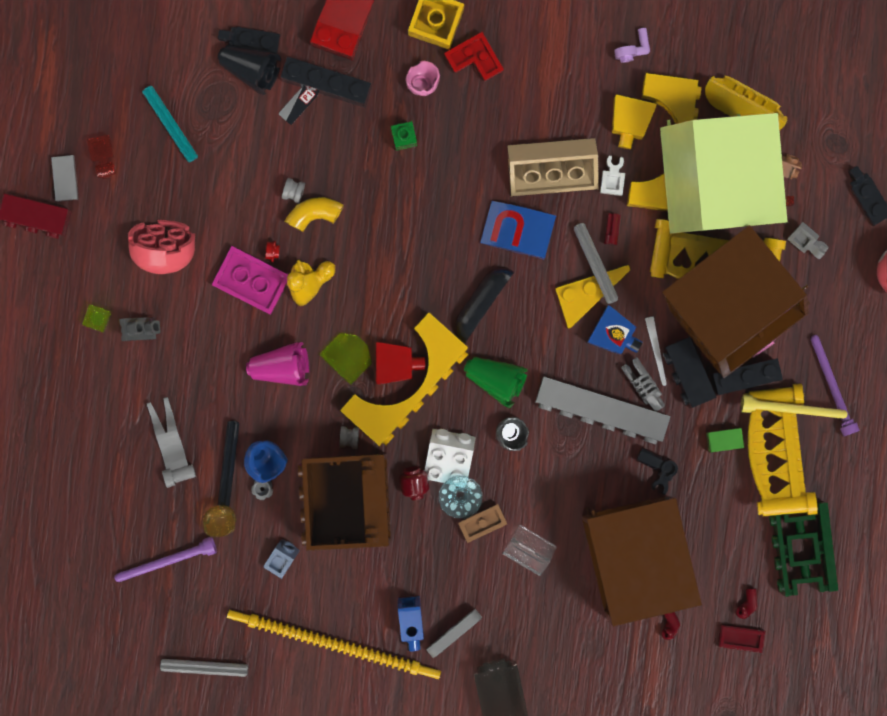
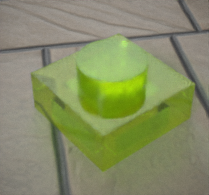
M89 304L82 325L104 333L111 312Z

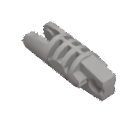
M638 357L633 359V365L640 376L636 377L631 368L626 364L621 368L644 403H649L654 411L657 412L665 406L660 397L662 393Z

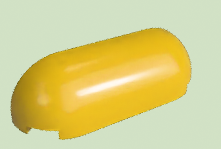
M713 76L709 79L705 88V94L710 104L716 109L731 117H736L737 114L748 116L778 113L779 131L785 126L787 116L782 114L779 110L781 106L774 100L729 76H724V78H715Z

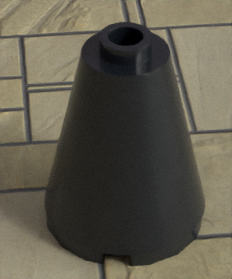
M231 45L221 48L218 53L220 66L257 93L265 95L264 91L266 89L271 90L280 72V68L277 67V61L281 62L279 54Z

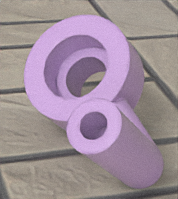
M646 28L638 29L640 47L625 46L614 50L615 58L620 59L621 63L633 61L635 56L649 54L650 47Z

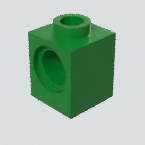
M412 121L391 126L396 151L417 146Z

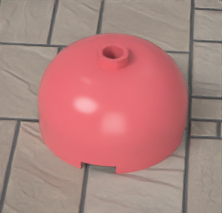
M157 220L158 224L145 226L144 223H140L131 228L128 233L130 257L139 268L154 274L177 272L186 267L194 256L195 233L189 231V226L177 221ZM165 227L173 228L168 231V238H165Z

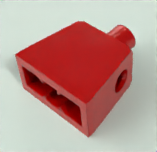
M376 342L377 385L411 380L412 370H425V357H412V348Z

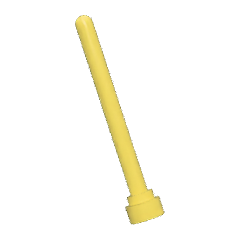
M743 394L741 399V412L746 413L760 409L842 419L848 415L846 410L759 401L757 398H753L752 395Z

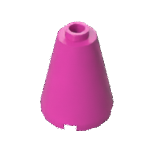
M296 342L252 357L246 364L247 374L251 375L253 380L296 386L307 385L309 380L305 379V373H309L306 348H301L303 342Z

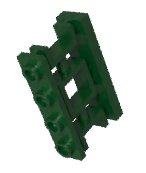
M817 502L816 515L820 540H818L817 532L805 533L804 521L816 519L815 514L794 517L783 514V522H795L796 534L784 535L785 544L783 543L780 515L769 516L770 526H774L775 533L771 537L772 546L777 549V557H774L775 569L779 570L780 579H777L778 592H782V595L785 597L798 595L797 584L817 582L818 592L839 591L828 502ZM811 538L814 559L794 561L791 540ZM820 554L822 556L825 584L823 583V576L810 577L809 565L820 564ZM785 558H787L789 567L800 566L802 578L790 579L791 588H789Z

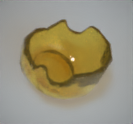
M214 506L209 508L203 516L204 531L210 537L227 536L235 530L236 515L234 510L228 506Z

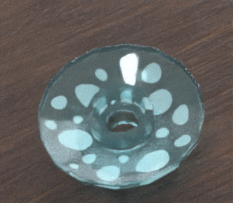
M455 476L442 484L439 491V503L447 515L454 518H466L479 510L482 503V491L473 479L467 476ZM458 492L465 494L462 498L456 496Z

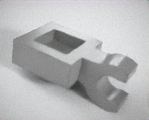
M804 222L787 239L803 253L809 250L818 259H821L829 248L824 242L817 241L819 235Z

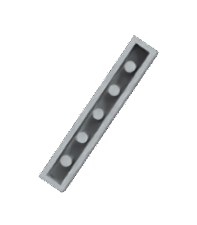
M546 377L542 378L535 403H539L538 408L551 412L552 408L561 410L560 415L572 418L574 414L580 416V421L593 425L594 421L602 423L601 428L614 431L615 428L624 430L623 435L633 438L636 437V434L644 436L643 441L655 445L657 441L663 442L671 417Z

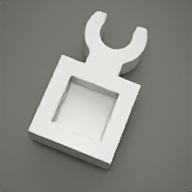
M609 156L606 162L609 171H603L600 193L622 196L625 173H619V169L623 166L624 159L620 157L619 164L613 165L611 163L612 156Z

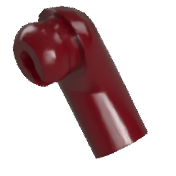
M756 588L746 589V601L736 609L737 617L746 619L757 610Z
M672 612L664 614L667 622L661 635L665 640L674 639L680 628V621L676 613Z

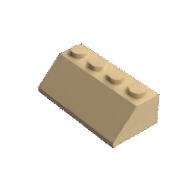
M595 138L508 145L511 196L598 189V152Z

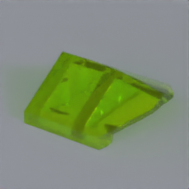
M339 333L319 354L351 385L372 364L367 344L355 335Z

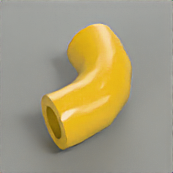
M326 197L309 198L297 204L284 222L301 232H304L307 225L315 219H324L334 224L344 205Z

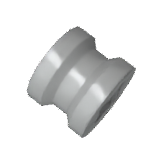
M288 178L285 183L282 199H293L295 203H300L305 182L297 183L293 179Z
M341 426L339 447L345 448L348 446L352 449H357L359 428L348 429L345 426Z

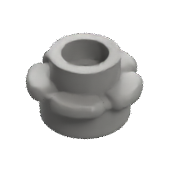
M255 481L251 488L252 494L256 495V498L259 500H265L266 497L269 498L273 494V485L271 481L266 483Z

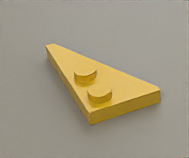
M627 265L608 271L607 274L612 285L617 284L630 271V268ZM595 276L555 288L568 329L577 323L604 296Z

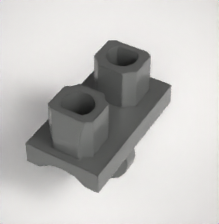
M154 317L119 319L122 327L121 341L156 339V334L161 332L159 320L154 321Z

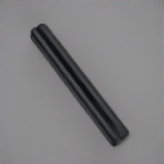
M237 421L227 422L217 504L223 508L230 506L239 433V422Z

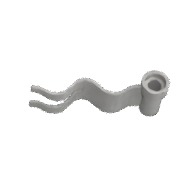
M167 397L163 398L166 411L167 433H165L151 402L147 403V407L166 470L162 471L166 487L169 488L175 486V483L196 477L193 464L188 465Z

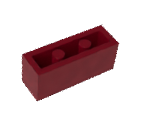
M4 194L0 207V221L4 222L3 226L16 229L17 225L25 227L24 231L35 234L40 230L46 232L47 237L59 239V235L66 237L72 211Z

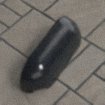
M497 268L490 271L460 311L456 319L455 328L459 339L464 344L514 274L513 270Z

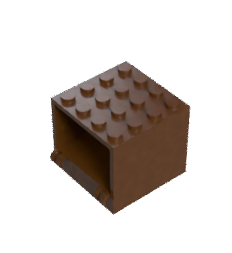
M387 454L302 459V463L298 464V476L303 477V485L299 487L300 500H304V508L300 509L301 523H305V531L302 532L301 536L302 546H306V551L387 547L390 545L391 529Z

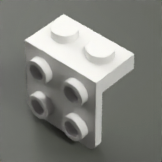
M433 429L425 466L428 480L461 486L460 483H463V486H466L476 437L465 433L448 432L445 429ZM459 479V482L455 483L453 480Z

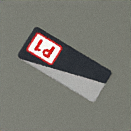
M301 88L279 112V115L292 125L318 96V93Z

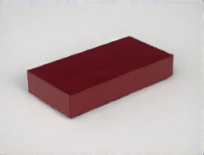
M721 625L718 647L763 653L766 631Z

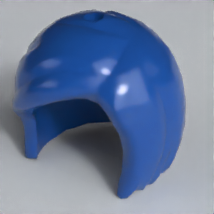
M271 441L252 443L244 457L245 470L250 477L259 483H266L275 479L283 472L288 462L282 449Z

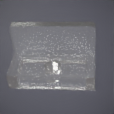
M519 525L502 554L541 576L550 563L557 547L522 525Z

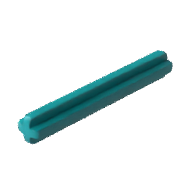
M153 86L146 87L142 91L186 160L190 163L197 159L198 155Z

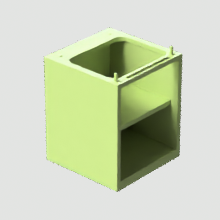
M778 113L748 116L737 114L736 117L691 120L671 125L670 120H667V126L660 128L670 234L788 222Z

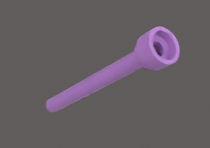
M812 335L811 343L837 409L847 411L819 336ZM849 413L846 418H841L842 428L840 430L843 437L860 431L857 422L854 423V420L850 419Z
M211 536L203 539V542H200L198 546L117 573L114 579L116 582H121L199 554L210 556L217 553V548Z

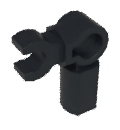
M642 447L636 461L654 470L660 469L658 473L659 478L652 483L651 489L655 490L658 484H662L664 486L662 494L665 495L668 492V481H672L673 476L678 471V466L673 460H662V456Z

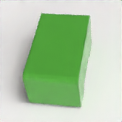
M742 428L706 433L709 452L744 448Z

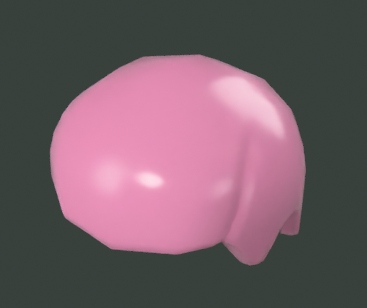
M420 61L418 65L411 66L406 75L407 88L413 94L427 96L433 93L440 80L438 68L428 61Z

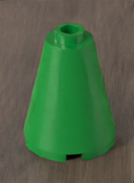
M474 357L472 360L469 359L467 361L464 371L466 372V377L503 406L511 408L515 403L511 400L515 396L519 397L527 378L525 372L528 369L523 366Z

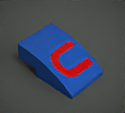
M492 201L480 243L544 260L556 216L520 206Z

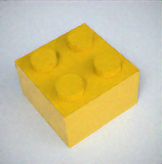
M419 0L408 29V36L450 50L464 11V4L455 0Z

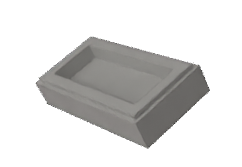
M75 156L51 157L55 201L79 200Z

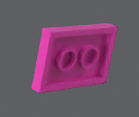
M231 246L212 286L271 315L287 285L288 274Z

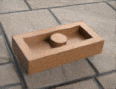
M497 504L458 522L467 543L507 525V522Z

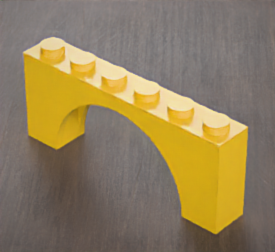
M645 74L642 99L653 101L663 107L670 114L675 124L697 120L698 108H695L696 100L700 99L701 87H698V80ZM662 174L650 181L631 182L627 206L668 211L665 175Z
M430 313L414 328L423 339L429 358L428 372L419 390L409 399L387 406L371 404L355 394L340 410L378 446H381L382 443L386 446L394 438L392 432L397 427L402 429L409 421L407 418L412 410L416 413L424 404L421 400L427 394L431 397L439 388L436 385L441 378L446 380L454 371L451 367L456 361L460 364L468 356V353L465 352L468 347Z

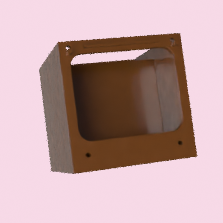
M750 225L662 292L669 311L723 378L727 377L809 314L808 305L810 302L807 299V294L804 292L809 288L808 285L803 288L799 286Z
M665 495L598 512L592 510L591 513L589 507L586 508L587 514L581 516L605 617L613 627L702 605L676 498Z

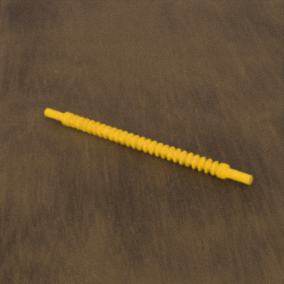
M229 609L227 618L246 623L251 628L258 627L259 630L264 628L265 632L270 630L271 634L273 632H277V635L281 633L283 637L288 635L289 639L294 637L296 641L301 639V642L305 640L307 644L312 642L313 646L319 644L320 648L325 646V649L329 647L331 651L336 649L337 653L343 651L344 655L349 653V656H352V654L355 655V658L360 656L362 660L367 658L368 662L373 660L374 663L380 662V665L386 664V667L391 665L392 669L397 667L398 670L404 669V672L408 670L412 675H417L418 673L439 679L441 671L422 666L417 661L410 662L409 659L404 661L403 657L398 659L397 655L391 657V654L387 656L385 652L380 654L379 650L374 652L373 648L367 650V647L361 648V645L356 647L355 643L350 645L348 641L343 643V640L337 641V638L332 640L331 636L325 638L324 634L319 636L318 632L313 634V631L308 633L306 629L301 631L300 627L295 629L294 625L288 627V624L284 626L282 622L277 624L276 620L273 622L269 618L264 620V617L259 618L256 614H251L250 616Z

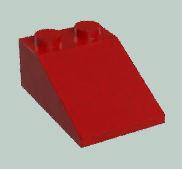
M327 0L310 41L311 46L353 61L375 0Z

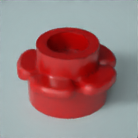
M276 241L267 242L265 259L271 260V262H274V258H279L280 245H276Z

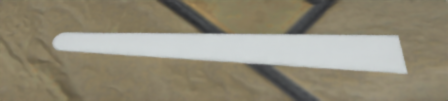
M654 317L645 318L661 382L665 386L666 379Z

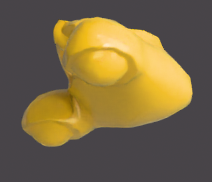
M297 260V263L291 269V273L287 276V286L293 301L298 306H304L317 295L321 286L334 276L335 264L325 261L318 266L316 271H313L309 264Z

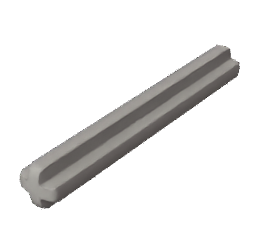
M584 223L574 226V232L608 304L614 303L618 300L617 293Z
M162 659L160 670L164 672L245 677L248 674V665Z

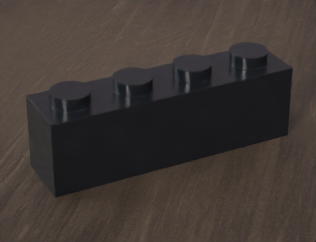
M288 56L281 74L282 82L366 108L372 85L369 82Z

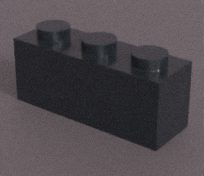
M691 337L664 348L665 352L662 353L667 365L671 364L674 372L671 375L676 386L680 384L683 393H680V396L685 406L689 405V408H694L717 398Z
M778 358L739 367L725 378L719 372L710 374L716 396L783 380Z

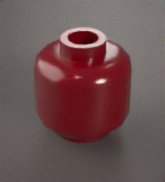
M419 466L405 468L399 476L401 492L405 497H411V500L424 498V494L430 489L427 473L425 470L420 469Z

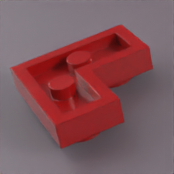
M483 32L444 53L454 73L474 63L483 80L487 81L504 71Z

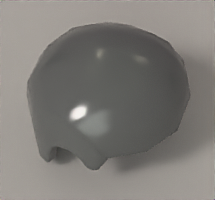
M506 417L498 424L496 439L501 447L509 451H520L527 446L529 430L523 420L517 417Z

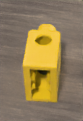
M615 95L613 101L612 133L621 135L618 147L631 149L633 138L642 140L657 104Z

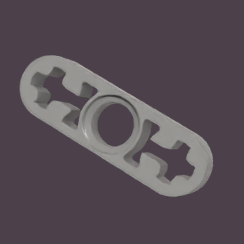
M476 609L472 610L426 650L432 658L436 657L474 626L482 616Z

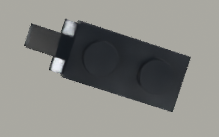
M232 27L231 32L219 30L218 35L219 41L229 42L231 46L270 51L277 54L281 37L277 33L241 27Z
M858 166L850 169L848 173L853 180L849 183L851 191L872 226H875L887 219V203L867 173L863 175Z

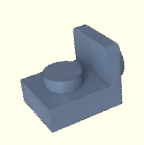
M281 539L263 567L282 579L300 550L291 542Z

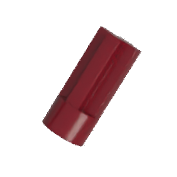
M608 213L604 244L618 245L621 215Z

